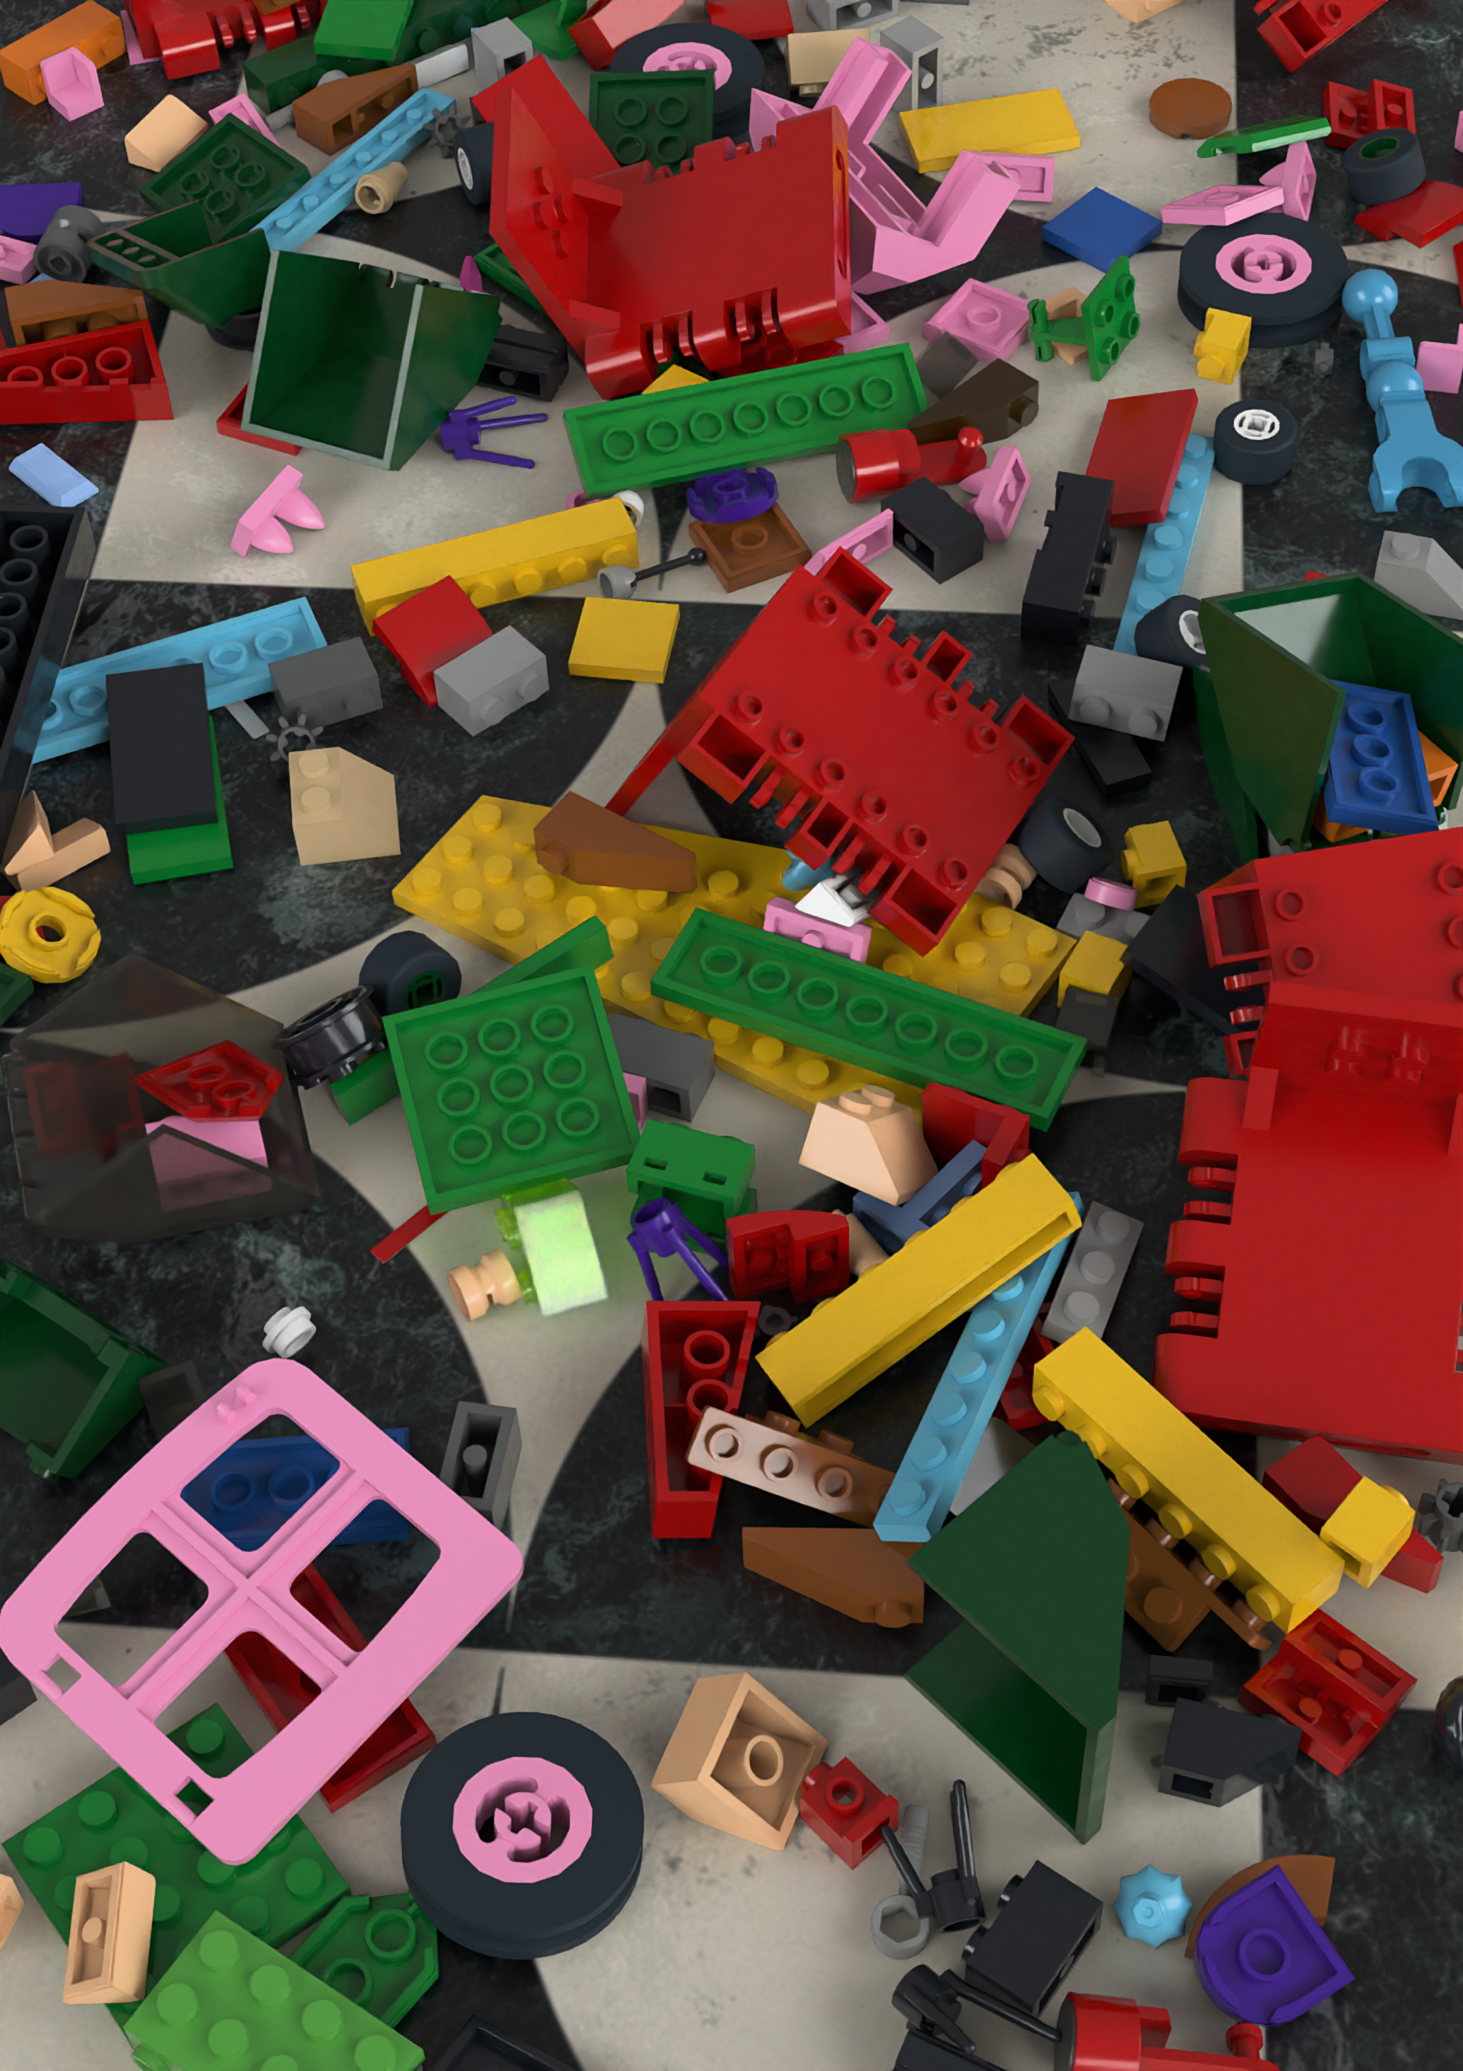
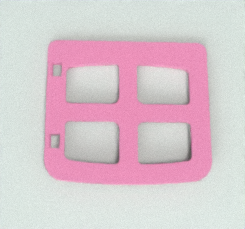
M273 1358L249 1366L209 1398L137 1462L82 1516L5 1602L0 1613V1647L11 1664L25 1678L46 1695L61 1712L188 1829L218 1860L227 1865L237 1866L247 1863L263 1849L510 1591L523 1574L524 1562L521 1551L515 1543L309 1368L294 1360ZM282 1414L289 1417L338 1459L340 1467L262 1547L251 1552L241 1551L182 1500L181 1491L233 1443L270 1415ZM382 1499L431 1539L440 1548L441 1553L438 1561L410 1598L363 1651L355 1652L292 1597L290 1589L294 1579L370 1502ZM146 1532L152 1535L207 1585L209 1594L204 1605L127 1682L120 1686H112L57 1635L58 1622L85 1588L132 1537L138 1533ZM248 1631L258 1632L321 1688V1694L268 1744L231 1774L223 1778H212L156 1728V1719L237 1636ZM60 1658L81 1676L66 1692L46 1674ZM191 1780L213 1800L199 1816L192 1812L176 1796Z

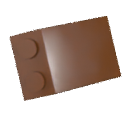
M43 280L4 288L17 347L148 319L142 290L57 280Z

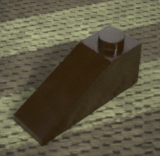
M997 358L908 422L907 429L915 436L917 445L957 439L960 430L967 426L975 427L982 432V445L1007 439L1022 427L1030 425L1037 417L1039 411V381L1004 360Z

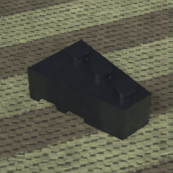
M1058 471L1055 482V511L1047 510L1044 527H1049L1042 549L1036 550L1022 601L1020 636L1076 647L1082 629L1090 630L1096 608V601L1092 599L1093 596H1102L1106 581L1107 569H1104L1103 566L1104 564L1112 565L1115 557L1117 537L1110 536L1114 481Z

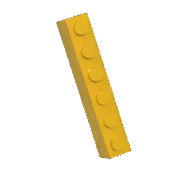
M619 496L350 565L355 598L369 635L372 637L375 636V633L372 631L374 619L448 575L461 587L476 609L594 579L597 578L600 569L611 565L621 564L630 567V569L639 567L637 532Z
M1033 1153L1021 1162L1011 1163L999 1172L995 1181L976 1195L967 1196L958 1201L952 1207L950 1213L929 1229L920 1230L913 1234L905 1242L903 1248L883 1263L874 1264L864 1270L857 1282L837 1297H830L819 1303L812 1311L811 1316L790 1331H784L774 1336L767 1343L765 1349L755 1356V1359L770 1382L807 1429L1080 1228L1083 1223L1075 1203Z
M1086 1326L1034 1365L1032 1397L1042 1415L1050 1421L1057 1420L1067 1430L1077 1433L1082 1442L1086 1441L1095 1459H1099L1116 1475V1479L1122 1489L1134 1499L1141 1498L1158 1514L1164 1528L1177 1539L1184 1538L1201 1554L1207 1568L1221 1580L1228 1579L1246 1596L1250 1608L1261 1619L1268 1622L1273 1621L1283 1632L1288 1634L1338 1591L1345 1561Z

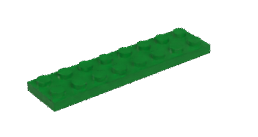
M909 342L568 409L564 410L562 420L586 501L611 497L620 491L631 490L636 492L699 479L709 475L722 474L731 470L748 469L836 451L837 441L841 434L886 428L888 431L907 429V423L928 409L929 404Z
M697 907L650 981L651 995L924 1090L929 1083H937L946 1087H957L974 1097L997 1105H1008L1020 1113L1029 1115V1126L1047 1132L1087 1052L1088 1039Z

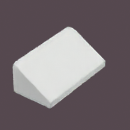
M463 43L446 45L403 63H411L416 66L419 90L423 86L429 87L469 69L467 47Z
M852 867L841 875L837 874L819 882L795 907L799 911L851 927L870 917L867 912L878 895V891L873 888L865 896L857 890L858 880L862 874L857 868Z

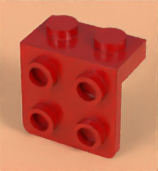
M929 1083L922 1094L923 1137L932 1157L949 1163L974 1139L987 1148L982 1157V1189L995 1181L996 1176L1003 1168L1011 1163L1021 1162L1031 1154L1029 1149V1115L1020 1113L1008 1105H997L974 1097L957 1087H946L937 1083Z

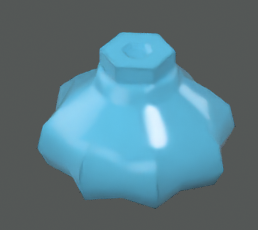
M788 849L785 851L793 860L783 873L782 883L785 888L791 891L814 888L819 882L838 874L830 868L832 865V854L814 871Z
M1149 1863L1137 1874L1121 1877L1120 1893L1111 1908L1122 1921L1125 1937L1140 1939L1157 1949L1170 1938L1185 1936L1186 1918L1194 1904L1183 1891L1180 1875L1163 1873Z

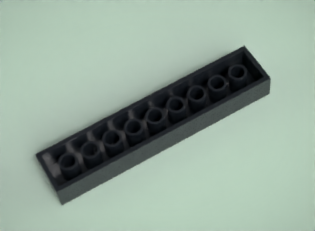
M0 504V865L96 551L87 511L84 507Z

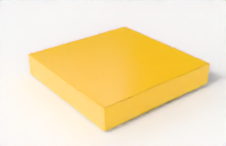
M586 596L568 661L569 675L663 684L680 618L679 605Z

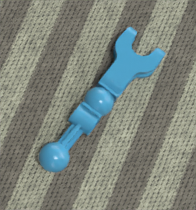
M1367 268L1359 271L1347 280L1342 290V305L1351 319L1356 323L1364 325L1367 339H1363L1360 347V369L1363 380H1365L1367 401L1376 412L1375 424L1380 444L1373 455L1372 466L1374 471L1368 482V491L1373 508L1376 513L1398 511L1396 499L1403 489L1410 487H1423L1436 493L1443 507H1463V447L1454 440L1442 436L1437 431L1429 403L1425 399L1423 379L1414 368L1416 360L1411 338L1409 336L1395 337L1389 316L1394 312L1398 304V287L1392 277L1383 270Z

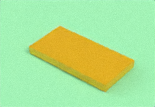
M1058 88L899 112V126L918 174L951 169L963 149L970 152L985 151L1042 155L1074 150L1080 146L1079 132Z

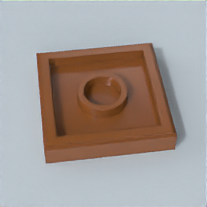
M777 502L764 513L749 519L731 523H710L699 520L689 524L690 538L696 547L701 548L705 552L706 562L728 594L795 571L799 565L804 567L812 558V551Z

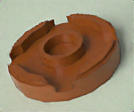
M1197 78L1175 79L1163 83L1153 91L1149 101V116L1151 123L1160 132L1171 137L1182 139L1183 133L1193 134L1192 139H1204L1218 134L1227 127L1232 112V102L1230 95L1223 87L1211 81Z

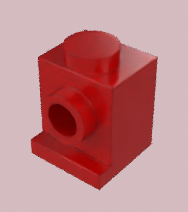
M846 1756L834 1767L826 1761L818 1764L803 1780L801 1790L804 1793L800 1796V1818L852 1870L884 1843L879 1833V1828L882 1825H889L894 1833L898 1830L899 1802L891 1794L886 1796ZM845 1795L852 1801L849 1804L838 1803Z

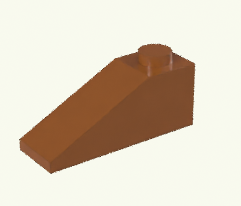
M407 63L319 85L292 102L297 136L325 154L332 156L367 134L419 90L416 66Z
M569 791L533 829L537 863L542 865L551 874L562 875L577 884L692 894L697 888L694 852L572 791Z
M742 1528L745 1568L861 1622L877 1623L887 1628H900L909 1623H923L924 1580L907 1566V1559L920 1549L924 1542L881 1541L875 1529Z

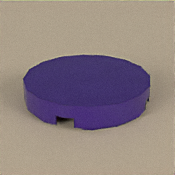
M756 467L757 474L747 473L745 468L699 478L694 482L695 489L689 487L686 491L690 515L700 521L710 523H731L764 513L776 503L779 497L775 476L764 468Z

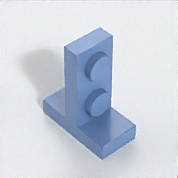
M973 1139L902 1208L859 1191L853 1197V1214L888 1255L893 1256L903 1248L905 1242L913 1234L920 1230L931 1228L946 1217L958 1201L967 1196H974L982 1190V1157L987 1148Z

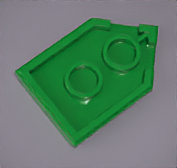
M1298 115L1225 131L1207 139L1197 150V156L1202 159L1216 157L1218 154L1251 153L1324 137L1331 133V126L1326 117Z
M409 1889L408 1893L371 1897L370 1893L343 1896L288 1956V1959L393 2029L439 1977L437 1928L422 1913Z

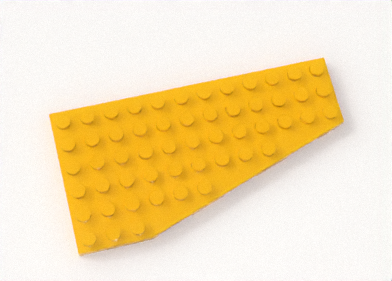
M482 795L392 890L395 905L513 965H517L596 915L606 926L614 958L594 970L606 1012L612 1015L617 1013L634 1019H646L654 1025L681 1033H693L705 1040L714 1042L715 1067L812 1116L818 1101L838 1096L841 1092L858 1090L863 1088L864 1085L884 1088L895 1095V1102L911 1108L923 1135L922 1094L924 1089L651 995V979L696 907L763 930L767 904L775 896L798 904L813 889L812 887L801 891H791L784 887L782 883L783 873L793 860L785 852L786 849L636 823L695 853L697 888L693 893L577 884L562 875L551 874L542 865L537 863L533 829L553 809L552 807ZM856 862L850 867L857 868L862 875L866 872ZM878 881L874 888L879 893L884 885ZM975 892L971 894L939 944L924 957L917 954L871 916L864 919L867 926L872 928L866 965L1024 1018L1030 1015L1059 977L1061 970L1077 946L1076 939Z

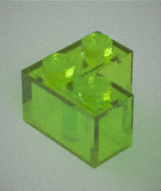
M567 1178L501 1195L500 1200L503 1208L494 1210L495 1219L503 1243L507 1242L511 1251L517 1249L521 1254L525 1270L516 1272L525 1305L534 1302L535 1308L545 1317L608 1298L579 1188Z

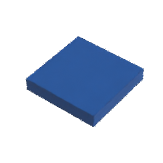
M1095 187L1042 227L1041 239L1106 273L1119 255H1126L1129 259L1162 234L1163 221Z

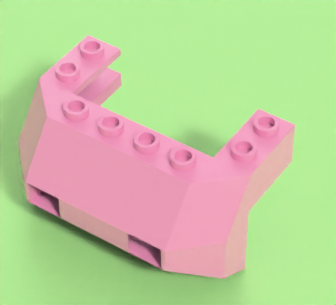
M856 36L813 109L752 88L749 134L755 153L761 151V140L763 137L772 134L776 137L778 121L833 105L839 108L848 125L850 285L853 291L868 295L912 283L974 260L1021 185L999 162L993 160L988 167L975 153L963 149L926 208L869 146L871 139L882 124L912 71L892 50Z

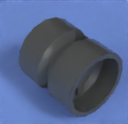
M67 205L60 207L55 212L47 226L46 232L42 235L34 250L33 260L40 274L44 273L58 281L81 283L93 264L86 243L90 239L106 233L100 219L90 210L81 206Z

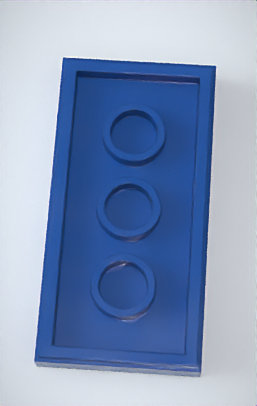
M1331 680L1346 691L1322 785L1328 822L1401 835L1436 831L1438 822L1410 694Z
M409 1427L380 1429L411 1455ZM310 1435L237 1440L182 1489L181 1498L236 1548L246 1552L255 1551L262 1547L338 1471L340 1462ZM376 1499L370 1502L327 1546L411 1539V1522L388 1502Z

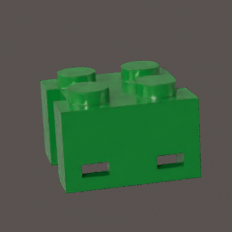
M648 1119L626 1169L628 1192L638 1194L630 1216L632 1217L640 1207L653 1199L664 1197L669 1201L675 1200L684 1215L705 1235L725 1240V1243L712 1241L728 1256L726 1219L753 1214L758 1211L757 1189L749 1187L750 1179L756 1167L755 1145L745 1143L733 1136H717L692 1130L680 1123H664ZM684 1233L687 1237L686 1243L692 1251L709 1255Z

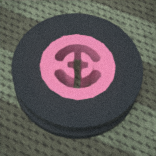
M675 23L644 31L624 43L614 55L610 65V73L714 69L716 76L714 140L727 136L733 139L749 129L751 89L754 88L765 92V65L757 47L744 36L727 28L711 24Z
M1257 213L1227 226L1206 225L1192 235L1182 249L1179 266L1178 303L1184 316L1200 331L1205 330L1208 308L1252 317L1248 348L1266 349L1296 345L1322 334L1338 319L1343 308L1342 290L1347 280V257L1341 245L1328 232L1310 222L1292 216Z
M510 1712L492 1715L467 1724L449 1734L425 1756L414 1772L406 1789L401 1809L400 1826L402 1864L410 1893L425 1917L439 1931L461 1946L475 1952L505 1959H535L571 1950L587 1942L606 1928L621 1912L635 1888L642 1863L645 1818L639 1786L628 1764L614 1747L594 1731L572 1720L539 1712ZM494 1815V1841L490 1843L480 1840L478 1833L484 1822ZM560 1824L565 1828L567 1835L562 1845L550 1854L551 1825Z

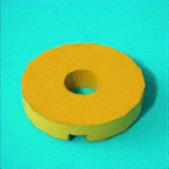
M40 887L39 890H31L29 892H26L27 889L15 893L4 904L0 913V953L6 963L12 968L30 976L32 980L41 983H64L81 976L93 963L101 941L100 928L97 931V925L93 920L95 915L89 906L73 893L56 887ZM49 926L59 933L61 940L57 942L45 941L39 937L35 928Z

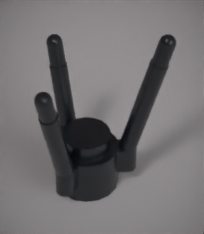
M960 1779L954 1781L953 1790L950 1792L951 1819L958 1868L933 1875L930 1878L932 1889L929 1891L925 1890L891 1827L884 1824L879 1828V1833L889 1850L888 1852L913 1896L918 1919L933 1917L936 1932L953 1933L967 1930L987 1920L976 1878L966 1785Z
M918 1965L901 1979L892 1996L893 2007L908 2019L906 2024L907 2030L919 2028L934 2036L944 2033L969 2055L976 2051V2045L955 2024L962 2009L961 2003L956 2000L959 1996L1057 2044L1062 2040V2033L1059 2030L966 1983L951 1969H947L939 1976L928 1965Z

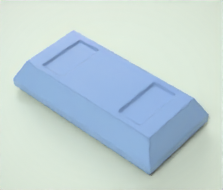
M43 443L16 457L9 466L10 472L52 506L75 507L99 492L94 484Z

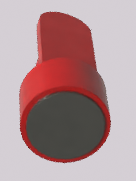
M967 426L960 430L957 439L917 445L915 436L908 429L888 431L886 428L841 434L837 441L835 454L836 470L841 491L846 500L852 504L883 499L923 476L936 486L960 483L973 473L986 467L987 456L981 447L983 434L979 429Z
M1068 1992L1059 2011L1056 2029L1062 2033V2040L1060 2043L1054 2044V2071H1281L1275 2064L1260 2059L1259 2050L1263 2047L1262 2031L1258 2026L1250 2022H1238L1226 2031V2045L1228 2050L1233 2053V2056L1165 2048L1172 2030L1171 2017L1168 2010L1165 2008L1138 2006L1135 1999Z

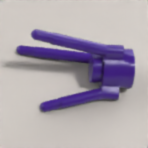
M515 396L493 400L467 409L450 410V415L440 425L443 449L445 452L455 451L456 460L474 459L532 469L535 466L533 460L473 449V445L481 444V431L545 422L548 419V415L546 413L482 421H479V418L476 417L516 404L517 399Z
M664 1197L656 1198L644 1204L633 1214L630 1224L635 1231L630 1233L626 1239L637 1254L648 1291L653 1301H664L649 1252H656L662 1258L677 1252L714 1301H729L727 1295L687 1245V1237L684 1233L725 1268L729 1267L728 1256L684 1215L675 1200L669 1201Z

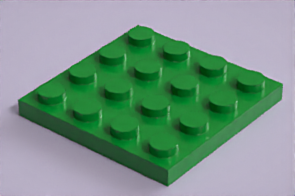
M592 964L382 1017L430 1215L629 1165L641 1136Z
M218 1702L166 1735L171 1742L212 1778L227 1777L255 1755ZM120 1766L1 1844L6 1855L67 1949L69 1946L77 1876L124 1861L154 1876L156 1887L145 1996L142 2000L129 2003H103L131 2047L132 2045L123 2026L215 1910L277 1950L325 1917L343 1896L352 1895L350 1886L297 1813L250 1861L237 1866L227 1865L218 1860L188 1829L150 1796ZM192 1780L176 1795L197 1816L213 1802Z

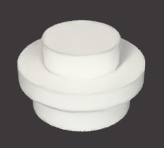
M303 1306L291 1310L289 1307L279 1310L264 1327V1332L267 1335L263 1341V1347L269 1353L277 1352L282 1359H287L296 1354L309 1342L316 1331V1327L310 1321L311 1313Z

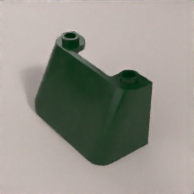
M0 1256V1427L26 1445L24 1452L32 1458L27 1466L33 1472L54 1483H58L61 1477L74 1479L162 1389L174 1367L39 1276Z

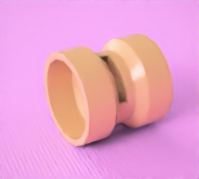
M1005 844L973 892L1015 910L1022 899V891L1029 888L1038 873L1030 866L1018 846Z
M499 1248L483 1254L481 1261L475 1264L474 1267L461 1264L448 1270L446 1273L458 1307L469 1322L485 1316L490 1305L499 1303L507 1306L520 1300L522 1297L520 1286L511 1264Z

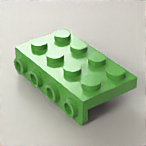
M217 1910L214 1911L123 2026L132 2047L135 2049L130 2057L143 2071H417L425 2060L422 2048Z

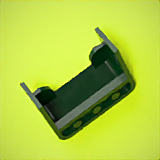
M197 199L98 235L86 243L91 261L133 289L142 290L143 295L195 323L204 324L207 329L223 327L231 322L230 317L261 306L263 303L271 257L264 229L258 228L213 245L201 203Z

